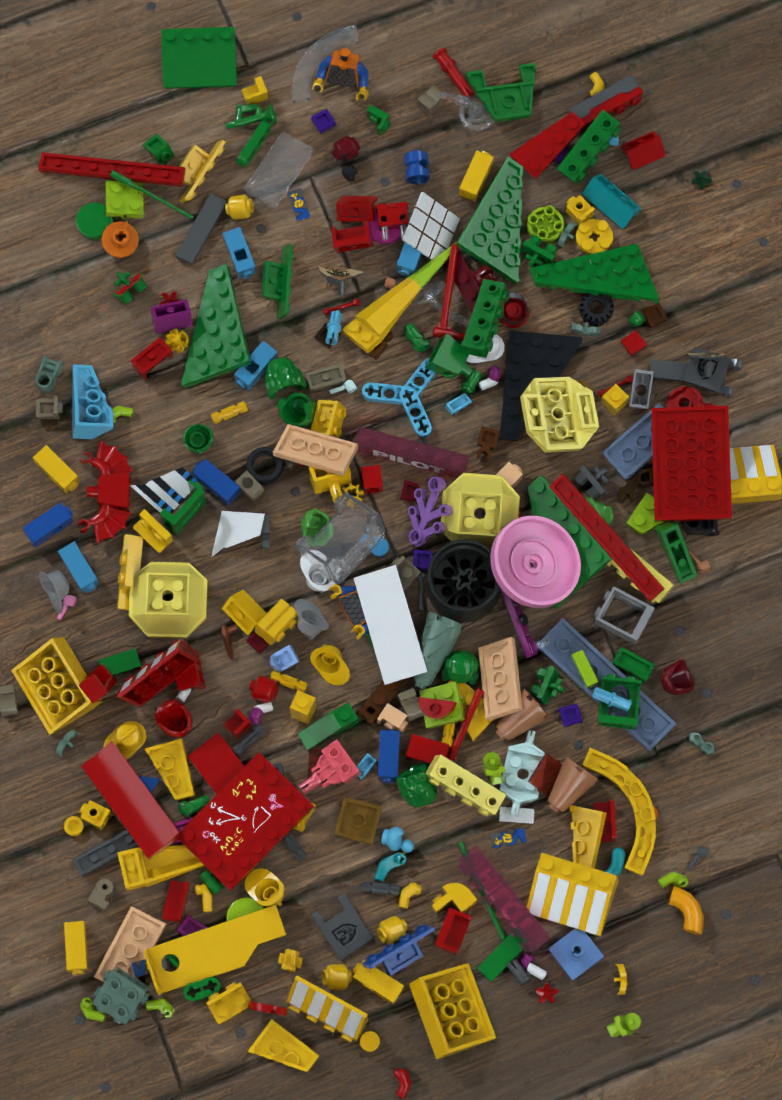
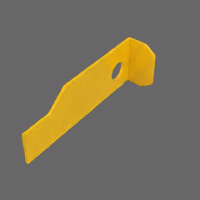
M273 905L144 950V955L155 989L160 996L162 993L245 966L258 944L284 936L286 932L277 906ZM168 954H173L179 959V967L173 972L166 971L162 966V959Z

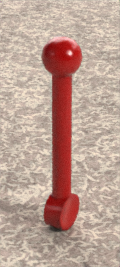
M355 298L350 303L330 309L324 308L323 314L328 315L332 311L353 305L357 307L360 305V300Z
M626 376L625 380L617 383V385L630 384L633 380L632 376ZM613 386L605 390H599L598 396L602 397Z

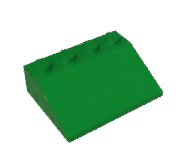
M235 27L161 29L163 89L237 87Z

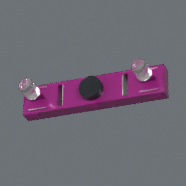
M500 589L526 658L538 654V648L541 649L548 646L549 641L543 639L534 643L527 626L528 618L523 614L520 604Z

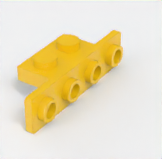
M218 141L210 154H207L197 145L192 146L179 166L186 169L184 183L188 186L179 199L181 203L192 200L196 193L194 190L204 182L205 173L209 172L215 165L213 161L216 156L219 157L225 148L223 146L226 141Z
M125 534L123 538V549L119 561L121 570L118 575L117 609L129 611V595L133 584V575L140 571L143 545V537Z

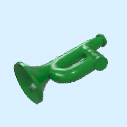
M272 103L269 104L264 112L258 104L245 106L239 104L236 108L235 120L225 123V126L228 130L263 120L277 125V120ZM256 112L253 116L243 118V113Z

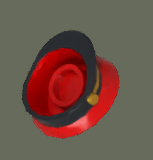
M509 292V299L503 306V317L499 320L507 327L517 328L528 320L529 306L520 294Z

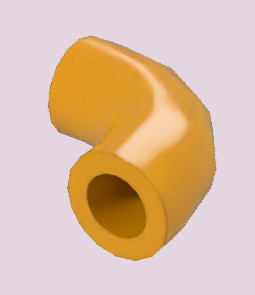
M673 886L668 905L680 909L683 913L684 931L695 935H702L704 915L700 903L691 893Z

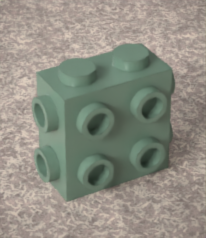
M116 966L112 971L109 969L103 977L105 983L102 987L99 986L93 995L95 1000L92 1004L101 1013L111 1015L115 1022L126 1025L130 1021L134 1022L140 1011L137 1009L140 1004L144 1005L150 995L147 992L150 987Z

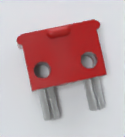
M408 202L377 204L375 206L379 230H382V240H385L384 229L386 240H388V229L400 228L401 238L403 239V228L405 234L406 227L409 224Z

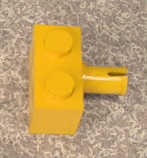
M309 466L310 481L315 494L330 490L333 502L338 503L337 498L342 502L345 497L341 487L347 486L349 483L352 484L350 468L348 467L345 475L341 476Z

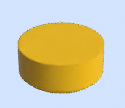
M71 816L64 822V830L69 836H79L84 830V823L79 817Z
M372 1031L365 1032L360 1038L362 1049L366 1052L377 1050L380 1045L379 1036Z

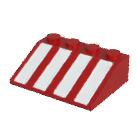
M183 639L176 640L165 652L157 654L154 661L142 666L140 672L128 677L120 687L117 696L119 699L141 707L199 662L200 659L187 641Z

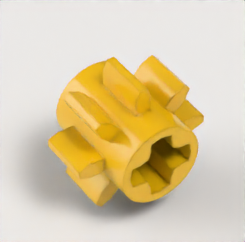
M176 328L166 335L165 343L172 351L176 350L179 353L184 351L185 347H188L189 338L183 330L178 331Z
M349 483V487H342V491L345 493L343 494L346 500L345 506L350 504L355 508L356 503L362 504L360 496L364 495V491H359V484L355 487ZM353 493L356 494V497H355V496H352L351 498L349 497V494H351V495H352Z
M286 949L285 954L280 953L278 963L282 964L281 969L289 972H295L296 968L301 969L303 958L299 957L300 952Z

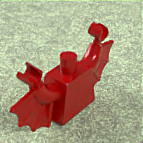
M102 440L99 442L95 458H92L89 452H84L83 455H86L89 460L80 459V463L84 465L91 463L92 466L99 469L101 474L98 477V486H87V497L98 498L99 512L96 516L90 518L91 520L89 521L81 519L77 525L83 524L86 526V528L80 530V533H86L89 526L93 525L97 544L107 538L113 539L116 532L126 527V520L132 514L130 512V472L133 469L127 463L128 457L121 454L117 450V446L106 445Z

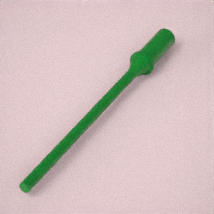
M112 170L110 177L126 186L134 187L190 219L194 218L189 213L136 185L130 180L131 178H127Z

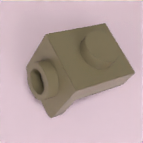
M54 396V399H36V419H59V413H63V402L59 400L58 396Z

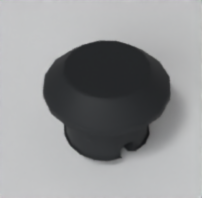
M349 165L347 169H342V175L346 180H355L354 176L358 174L356 167L354 168L353 165Z

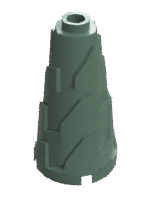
M428 612L420 641V648L427 672L412 676L415 682L414 686L421 689L432 685L437 673L464 629L462 624L444 616L437 617L438 614Z

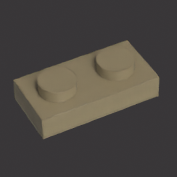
M342 363L305 373L310 393L343 384L347 381Z

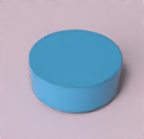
M375 538L370 544V552L373 556L382 558L388 554L389 544L384 538Z

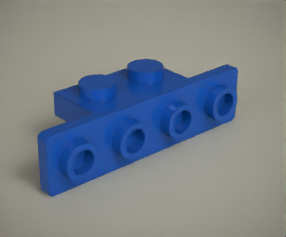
M426 924L418 926L414 933L405 934L399 938V942L386 945L379 954L375 953L366 958L367 961L362 963L363 967L371 969L382 963L387 975L395 974L423 957L417 941L435 931L434 926Z

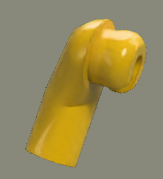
M597 72L589 76L594 84L593 89L590 91L591 97L605 89V84Z
M413 882L401 890L399 908L408 909L410 897L414 894L419 895L422 891V887L419 884Z
M196 885L195 894L202 895L203 911H213L212 894L207 885Z

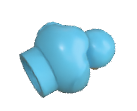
M400 827L384 830L382 844L387 845L391 851H397L401 848L403 854H406L414 849V844L411 840L405 839L402 841L404 831Z

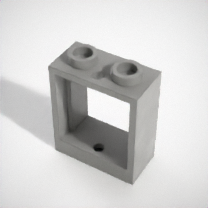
M613 586L612 590H607L603 597V601H605L603 607L597 608L593 616L596 618L594 624L636 645L655 608ZM614 597L643 612L632 635L603 620Z

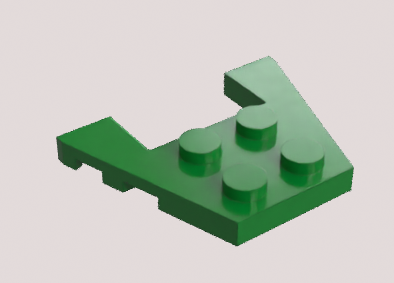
M536 63L519 65L518 69L522 83L487 87L483 70L466 72V79L494 123L530 118Z

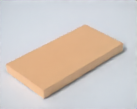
M288 424L273 451V456L344 476L358 450V444Z
M509 637L479 647L478 653L482 690L484 691L485 718L490 721L522 711L515 639Z
M131 906L94 978L105 983L103 977L109 969L112 971L116 966L135 977L131 963L145 959L144 950L156 946L167 924Z

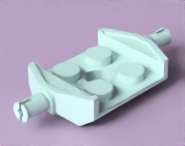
M531 730L527 731L526 742L508 747L505 762L506 772H503L502 776L504 783L500 785L499 791L506 794L505 797L513 803L510 813L513 816L515 810V816H519L522 803L538 800L547 754L534 745L536 732L532 731V736H530ZM519 770H526L528 777L520 779L517 776Z

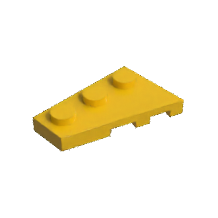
M458 683L460 697L464 700L462 707L465 717L475 691L466 683ZM482 697L467 730L472 742L493 721H488L485 718L484 699Z
M182 739L145 748L146 753L151 758L155 768L160 773L176 801L195 796Z
M571 805V830H573L574 837L572 842L573 862L595 869L607 813Z
M273 1019L270 1020L247 1051L305 1072L311 1069L320 1056Z

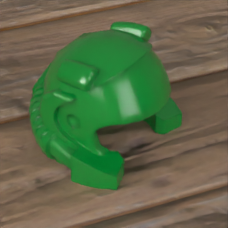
M292 393L287 399L281 397L278 401V415L286 424L301 428L306 427L313 420L316 402L312 401L304 393Z
M458 649L450 653L443 665V682H449L450 680L460 684L469 682V684L475 686L479 678L478 671L480 668L476 657L468 652V650Z

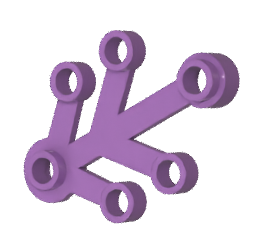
M441 477L430 478L428 487L431 494L427 505L424 500L427 497V491L417 488L414 492L418 506H410L408 508V515L411 518L413 527L409 534V540L415 546H423L427 537L435 533H444L446 527L443 522H435L432 527L426 529L427 524L440 516H450L452 513V507L447 504H442L433 511L439 492L443 491L446 487V482ZM419 515L421 516L420 524L418 520Z

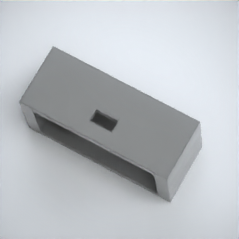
M634 370L629 408L648 410L653 371ZM638 385L646 387L645 395L639 396L636 394L635 389Z

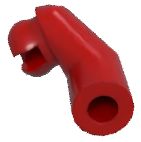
M397 1068L394 1071V1077L398 1079L400 1086L396 1096L405 1099L411 1086V1079L405 1069Z

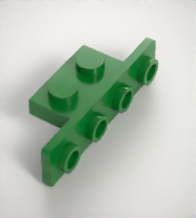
M288 244L282 249L281 264L268 260L263 264L261 298L278 301L277 319L284 318L290 312L289 296L292 292L290 280L293 275L291 266L294 258L292 244Z

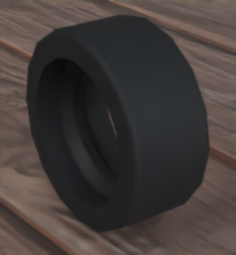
M259 447L248 456L247 470L259 484H272L282 474V458L273 456V448ZM267 455L275 460L276 468L271 475L260 476L255 472L254 462L260 456Z

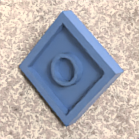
M578 929L572 930L548 948L571 981L604 958L586 932Z

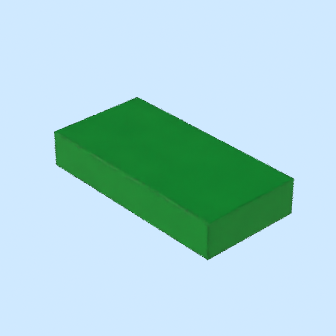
M620 647L612 662L615 667L637 677L645 683L655 667V664L623 647Z
M136 648L99 660L100 665L104 664L113 677L141 668Z

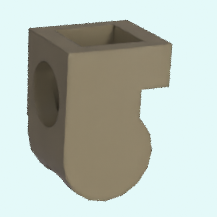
M433 85L424 95L422 94L417 99V107L430 117L443 102L446 93L436 85Z
M247 470L235 481L240 486L241 492L253 502L265 491Z
M14 685L1 686L0 710L2 716L18 714V703Z
M414 688L398 694V701L407 715L408 721L424 716L419 707Z
M106 878L99 880L88 899V903L107 912L110 907L107 899L115 891L112 881Z

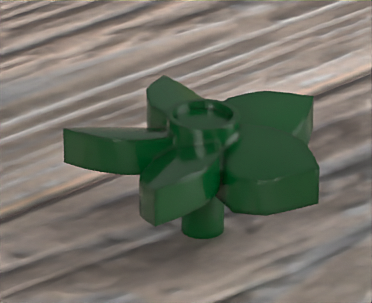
M708 169L703 170L702 173L698 170H693L695 178L692 179L691 183H698L701 190H703L705 184L713 182L707 176Z

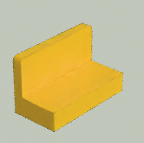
M245 590L230 596L221 608L247 635L253 633L256 624L267 614Z

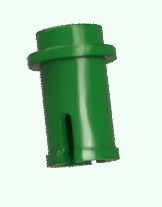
M473 370L467 380L461 384V390L469 395L474 393L477 383L482 378V374L477 370Z
M209 869L200 875V881H204L213 895L223 889V886Z

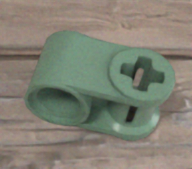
M47 355L43 357L35 378L39 392L42 394L52 392L61 374L63 361L60 360L58 362L50 359ZM44 380L49 381L47 385L40 384Z

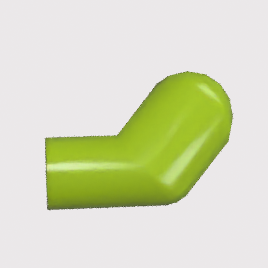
M123 406L112 408L113 423L117 421L116 418L119 416L132 417L133 408Z
M671 872L660 878L658 883L662 889L670 884L685 888L688 885V880L686 876L680 873Z
M90 998L82 999L80 1007L84 1016L87 1019L104 1022L106 1014L97 1011Z
M165 999L146 1001L147 1011L158 1009L165 1018H170L174 1014L173 1006Z

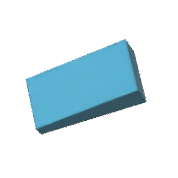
M464 393L448 402L445 408L452 416L471 404L472 401Z
M368 753L357 765L362 772L358 776L360 779H363L377 762Z

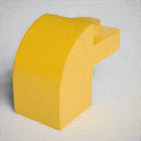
M449 883L442 887L445 895L440 894L432 901L434 904L431 905V909L437 914L450 903H453L458 911L464 913L477 903V899L466 886L460 883Z

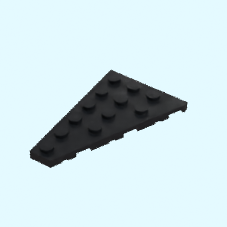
M509 330L499 440L516 442L520 440L526 429L520 396L534 378L560 377L578 347L582 344L583 337Z

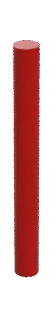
M479 688L475 691L464 717L465 720L462 721L447 756V759L452 762L455 760L484 693Z

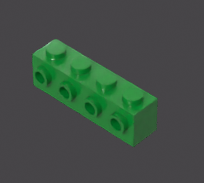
M602 110L561 162L557 170L574 184L581 183L586 178L588 169L590 167L593 168L597 164L598 156L608 150L610 147L609 142L612 138H617L621 133V123Z
M483 279L462 343L465 354L487 358L488 352L492 351V340L494 335L498 333V322L504 314L503 306L509 299V290L505 283Z

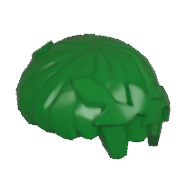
M199 423L189 426L183 434L184 445L190 452L196 454L206 452L214 440L212 430Z

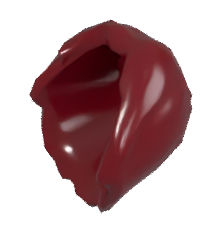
M683 659L667 666L660 675L663 690L671 695H682L691 692L695 686L691 672Z

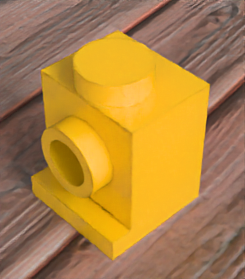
M581 195L577 198L572 196L566 202L565 212L578 225L594 216L595 208L591 207Z
M91 800L88 804L84 803L79 812L82 814L81 819L102 831L112 814L109 809ZM92 810L97 811V814L95 816L90 815V812Z

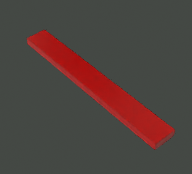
M45 152L41 153L38 168L40 172L113 179L110 177V174L114 170L127 178H131L132 182L183 187L186 173L185 167Z
M565 474L560 475L549 485L550 489L650 602L665 590L662 584Z

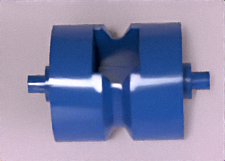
M417 150L406 153L404 155L405 167H408L405 170L406 182L417 185L428 182L430 180L429 168H426L429 165L428 153Z

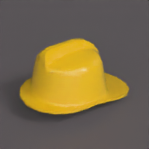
M324 644L311 653L310 660L312 665L328 683L340 686L349 680V668L343 661L342 653L337 647Z
M124 722L106 738L103 747L112 740L127 760L145 743L147 737L146 730L138 722Z
M260 868L250 872L244 883L247 893L262 906H281V901L284 897L283 883L267 869Z

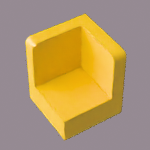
M261 76L254 78L255 85L242 89L247 105L257 104L268 99V91Z

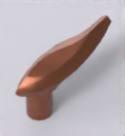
M235 624L229 627L222 625L221 627L223 644L231 660H234L230 634L238 631Z

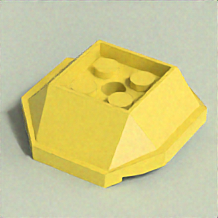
M570 377L534 378L520 396L526 432L545 453L580 451L599 428L593 391L587 387L584 388Z
M462 473L443 490L442 504L452 507L450 516H441V522L446 527L444 534L451 542L456 540H473L492 549L493 542L498 533L510 522L518 519L520 496L502 475ZM477 508L485 510L486 514L483 518L475 516L474 512Z
M150 562L133 575V584L129 595V618L147 638L187 639L206 620L208 580L190 563ZM166 594L173 595L171 601H165L163 597Z

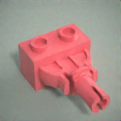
M336 739L321 750L323 754L318 759L317 765L311 769L313 772L312 776L298 785L304 795H307L318 785L322 784L323 788H326L330 784L335 785L342 782L348 784L362 774L339 740Z

